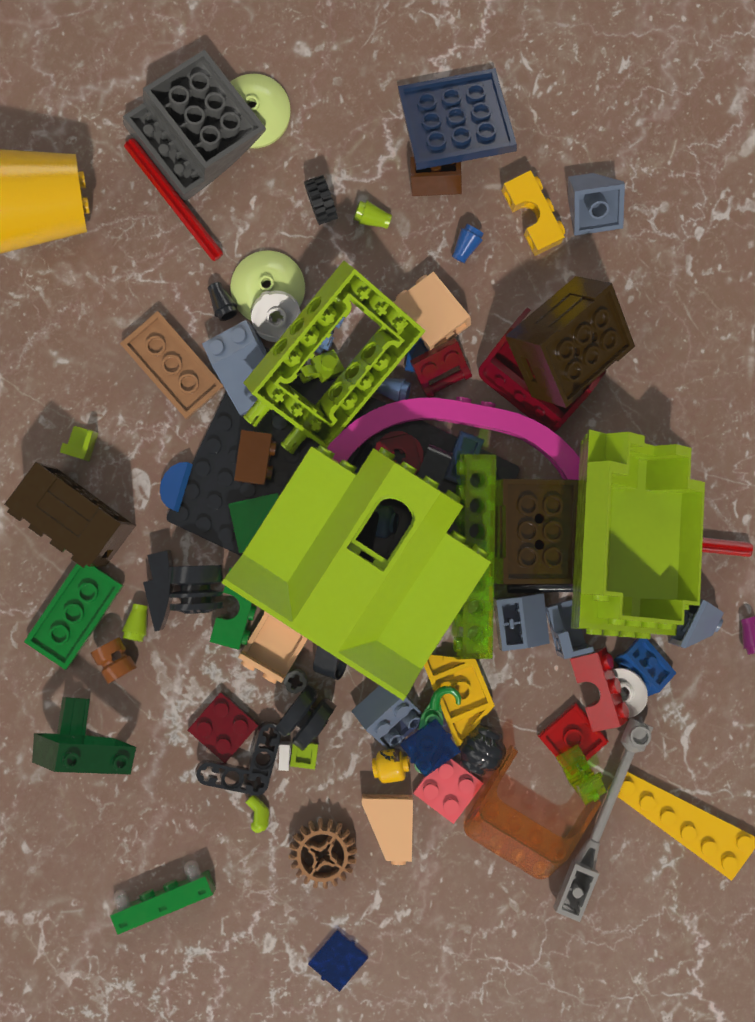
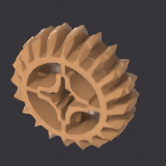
M319 818L318 826H315L314 822L310 820L308 822L309 830L302 825L299 829L302 835L295 833L293 839L296 842L290 843L289 846L294 851L289 853V859L296 860L291 864V869L300 868L296 873V877L300 878L305 875L304 884H308L310 879L314 880V888L318 887L319 882H323V888L327 889L328 881H331L332 885L336 887L338 885L337 877L345 881L346 874L344 872L351 874L353 868L349 864H356L357 861L354 856H351L357 853V848L349 847L355 843L354 837L347 838L350 834L349 829L340 832L342 828V823L340 822L335 828L332 827L333 819H329L327 825H323V819ZM316 835H329L322 842L309 840L311 837ZM336 839L344 850L343 860L339 859L338 854L332 849ZM303 846L308 849V852L314 858L310 867L303 858ZM328 846L327 855H324L318 861L319 851L322 852ZM324 865L337 866L331 871H318Z

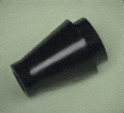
M221 282L209 285L207 289L210 294L215 317H218L220 321H226L236 316L238 313L236 309L237 304L223 288Z

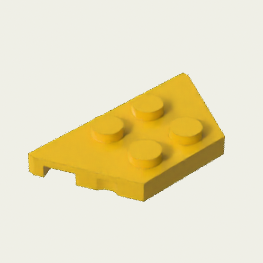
M431 655L424 668L433 690L435 691L442 686H451L461 696L460 705L456 704V699L452 694L443 695L440 702L442 712L458 747L495 705L475 658Z

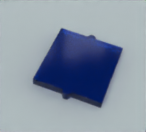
M437 718L400 743V746L410 757V763H414L424 777L461 752L451 738V733L446 732Z
M336 929L308 962V965L321 975L323 981H328L340 992L365 963L368 955L355 945L354 940L350 941Z

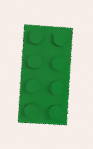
M76 563L24 643L67 670L124 585L98 567L86 565L83 568Z

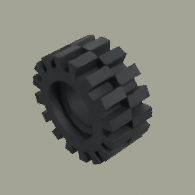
M324 175L304 181L318 224L321 225L338 219L334 201Z

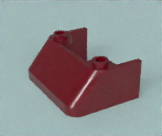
M527 307L484 360L478 372L480 378L527 417L555 432L590 395L607 370L583 390L584 393L567 408L531 397L505 337L529 314L531 310Z

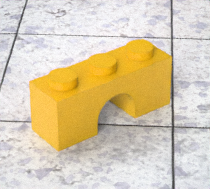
M530 170L504 183L501 191L512 213L521 208H528L535 213L537 223L526 228L524 236L534 256H537L561 244L565 238V229L562 222L555 219L552 213L554 212V207L549 198L545 199L541 191L543 186L538 176L534 177Z

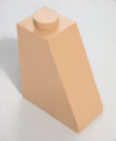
M362 794V806L386 861H391L393 865H405L406 861L412 862L413 796L404 794Z

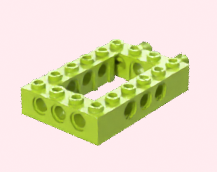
M343 261L243 382L248 390L257 398L252 407L243 415V418L256 427L270 409L274 410L295 426L283 442L280 443L291 454H294L306 437L312 438L318 444L327 448L424 334L425 330L356 269ZM352 302L376 322L380 328L317 404L314 405L289 386L288 383L296 379L298 376L297 372L309 358L312 359L315 356L313 353L326 337L330 338L332 335L331 331L340 320L349 315Z

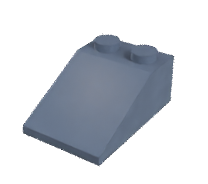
M247 320L202 343L213 369L241 416L246 414L257 400L256 396L248 390L243 382L267 354L259 334Z

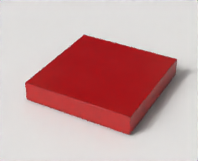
M575 702L537 735L571 775L609 742L600 731L592 732L587 715Z

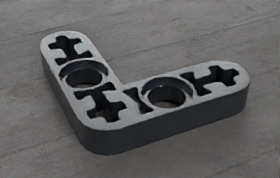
M266 721L259 726L248 768L204 760L195 769L198 781L203 785L255 796L263 794L270 782L281 739V734L274 730L276 724ZM269 727H272V731L276 733L275 736H270L268 741L269 746H273L272 749L266 746H259L260 743L265 745L266 736L263 732L268 731ZM260 752H267L270 756L269 761L264 765L256 762V756ZM207 766H210L213 773L219 774V768H222L220 782H217L218 778L215 775H208V778L205 779L201 770H206ZM230 771H235L239 774V779L234 784L225 782V776ZM244 774H247V780L255 781L256 777H259L262 785H257L256 789H253L251 783L244 782Z

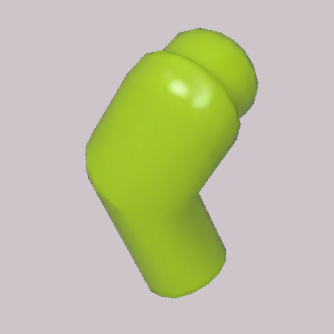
M251 795L245 801L254 811L251 829L255 833L265 831L269 825L270 811L257 796Z

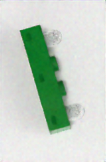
M190 860L184 865L187 879L180 882L177 879L169 881L163 885V889L156 892L153 889L145 891L139 895V899L132 902L126 891H116L113 895V902L116 908L110 917L117 935L212 896L216 887L209 870L201 873L198 863Z

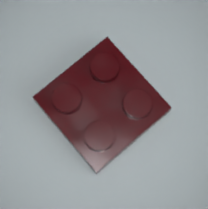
M221 691L187 731L223 763H226L259 724Z

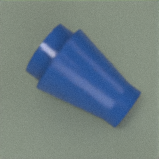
M466 224L464 229L461 228L452 257L465 264L467 258L483 241L481 238L484 233Z

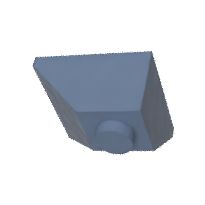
M595 173L568 177V203L574 236L623 229L624 181Z
M700 599V606L689 605V610H685L684 625H677V636L672 635L668 643L687 648L712 636L714 632H718L721 628L724 612Z

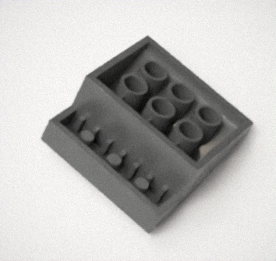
M205 49L144 87L143 103L123 116L125 128L184 202L225 172L266 131L265 126Z

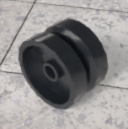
M309 684L274 728L283 737L291 734L296 726L299 727L292 743L302 751L320 734L337 706L328 698H324L313 708L312 705L318 698V691Z

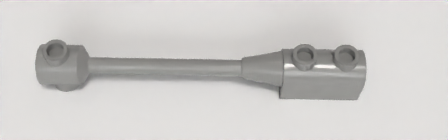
M629 718L620 740L625 747L624 754L590 838L586 840L576 857L571 861L553 906L557 913L578 922L581 921L599 876L598 871L595 869L600 846L599 841L634 754L645 751L646 746L651 740V733L654 727Z

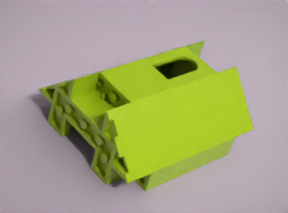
M589 429L588 434L584 436V440H581L571 628L586 629V634L642 639H651V634L677 636V625H684L685 610H689V605L700 606L705 482L690 479L692 448L678 444L657 446L646 444L644 435L632 432L606 434Z

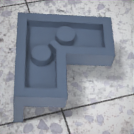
M572 600L545 606L555 650L559 657L568 659L594 652L593 646L585 643L582 629L571 628Z

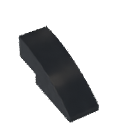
M171 550L147 555L153 580L143 582L155 632L164 629L170 613L169 604H172L173 598H169V593H172L174 590V585L169 584L168 567H174Z

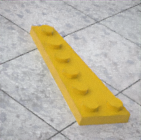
M627 772L618 798L732 881L754 851L755 836Z

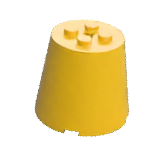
M0 149V254L87 232L85 214H90L88 199L82 196V189L86 188L84 171L79 172L76 154Z

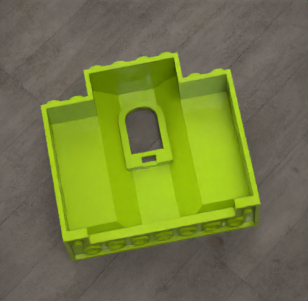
M321 445L318 448L311 446L248 547L223 579L222 584L404 701L425 663L490 565L491 561L487 557L489 553L476 544L473 547L465 543L467 539L455 530H452L451 533L447 532L463 508V505L459 503L462 498L450 490L443 493L437 489L439 483L428 476L422 479L415 475L416 468L405 461L401 465L393 460L395 455L383 447L379 451L373 448L359 472L355 473L357 467L346 460L338 462L333 458L335 453ZM391 498L404 503L409 508L412 514V521L387 560L356 539L378 504L384 499ZM364 551L375 558L374 562L371 563L360 556V552Z

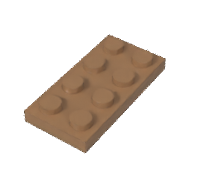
M159 311L154 313L120 343L187 420L224 388L222 383Z

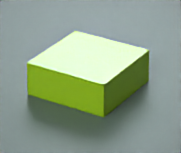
M310 742L303 751L293 744L290 767L315 770L319 743Z

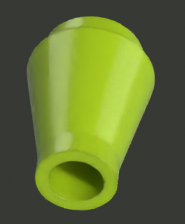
M367 200L366 202L359 201L353 220L358 221L360 225L388 229L392 214L383 211Z
M133 604L132 610L122 629L124 639L143 642L144 636H147L148 606Z

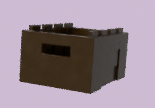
M575 276L505 336L531 397L567 408L584 393L583 390L615 361L621 360L635 347L613 284Z
M39 462L34 463L4 504L9 508L7 513L18 521L25 519L30 523L29 529L40 537L44 534L52 539L50 541L52 546L61 552H64L66 549L73 554L71 559L83 568L86 565L89 567L107 566L136 526L58 468Z
M501 479L490 482V583L573 584L579 480ZM537 514L543 516V521L540 524L535 522ZM537 540L543 542V547L540 550L535 547Z

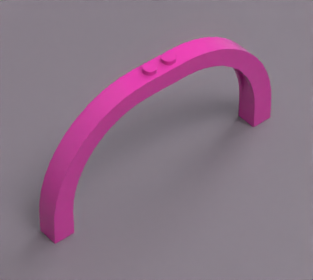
M456 397V400L414 398L386 404L355 420L327 447V449L335 453L333 457L338 462H341V460L347 461L368 439L392 426L419 420L443 421L497 431L516 437L543 454L559 472L563 480H579V456L560 436L548 427L519 413L495 408V403L481 401V405L472 404L471 399L465 397Z

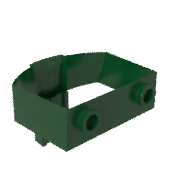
M62 697L57 734L34 733L32 763L53 772L131 775L137 747L115 738L85 735L90 699Z

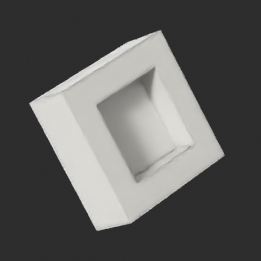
M281 741L279 745L278 770L289 771L291 741Z

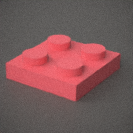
M442 752L432 765L431 770L426 773L414 789L413 794L454 824L484 783L446 753Z

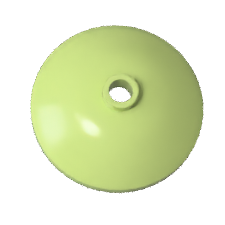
M245 74L230 81L247 104L250 102L256 103V106L251 108V110L266 128V131L250 148L266 147L277 141L286 131L291 116L289 98L282 86L274 79L262 74Z
M271 250L255 252L243 259L232 275L230 285L232 299L237 304L238 311L250 321L252 306L264 291L277 290L286 292L297 300L299 308L304 300L305 281L299 266L283 253ZM265 280H269L271 285L268 288H264L262 283ZM280 311L270 314L273 322H276L278 318H283L280 315Z

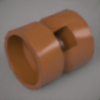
M120 637L90 653L95 663L103 667L101 673L107 684L137 668L132 657L125 655L126 647Z

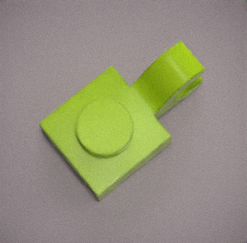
M333 349L313 357L310 362L311 364L300 369L301 373L298 376L303 384L319 377L321 383L340 376L345 369Z

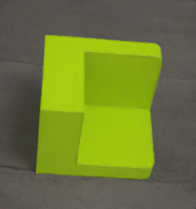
M74 426L68 444L62 443L60 453L90 462L99 433Z

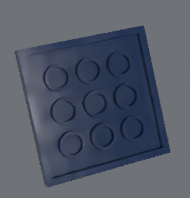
M496 68L398 86V94L416 170L517 151L516 139Z

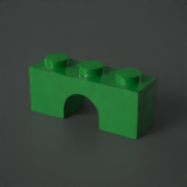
M225 586L223 593L236 597L240 609L234 618L216 617L210 642L240 650L242 645H247L251 631L247 630L249 620L254 621L257 606H254L252 602Z

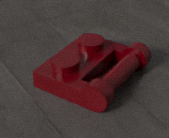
M455 338L410 360L426 398H432L440 390L462 379L467 380L472 377L459 343ZM458 366V371L429 385V380Z

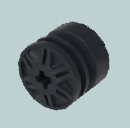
M222 565L168 567L169 584L180 585L181 591L169 593V598H181V603L169 604L170 611L198 614L210 613L216 609L224 608L223 602H212V596H223V591L211 590V584L223 581Z

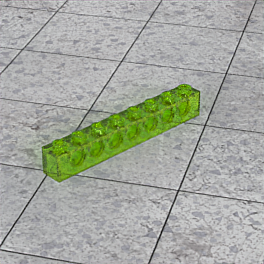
M460 454V459L456 463V471L460 475L461 485H457L456 495L462 498L459 503L463 505V508L455 519L456 525L459 526V534L467 539L465 543L470 547L476 544L489 553L487 557L491 563L454 619V625L457 627V637H454L453 647L454 651L462 659H493L496 455ZM474 473L480 476V483L476 487H473L470 483V478ZM477 498L480 507L476 512H472L470 502ZM473 524L479 526V533L476 537H471L469 534V529ZM476 600L478 602L477 610L469 613V603ZM477 626V634L469 638L467 634L469 628Z

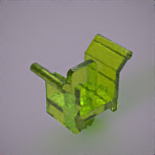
M578 745L573 746L556 757L570 787L576 791L585 805L592 801L596 802L600 799L601 795L607 792L601 779L603 775L601 772L593 773Z

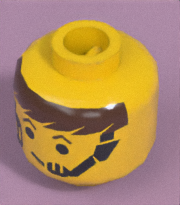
M400 749L378 751L376 758H372L374 777L379 778L381 783L403 781L406 777V772L410 771L409 757L404 756Z

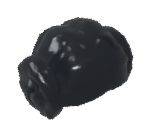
M482 724L477 725L468 734L461 748L460 765L469 772L481 777L486 771H496L506 755V747L501 741L502 734L496 732L492 727Z

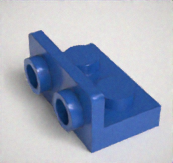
M637 638L624 653L614 658L619 668L632 670L641 677L646 685L648 696L659 693L676 674L675 670L648 639Z

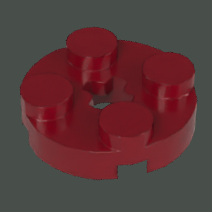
M393 431L385 434L376 444L375 449L378 451L383 447L392 454L395 453V450L405 453V458L402 459V462L405 461L416 468V473L420 470L424 458L423 449L419 441L412 435L403 431Z

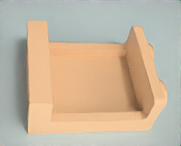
M434 271L429 275L420 277L416 281L415 286L400 292L396 296V300L393 301L394 304L425 330L420 338L424 341L428 351L456 337L471 325L470 315Z
M264 611V615L238 658L242 660L241 664L252 671L255 668L264 673L263 677L274 684L277 681L282 683L305 645L307 638Z

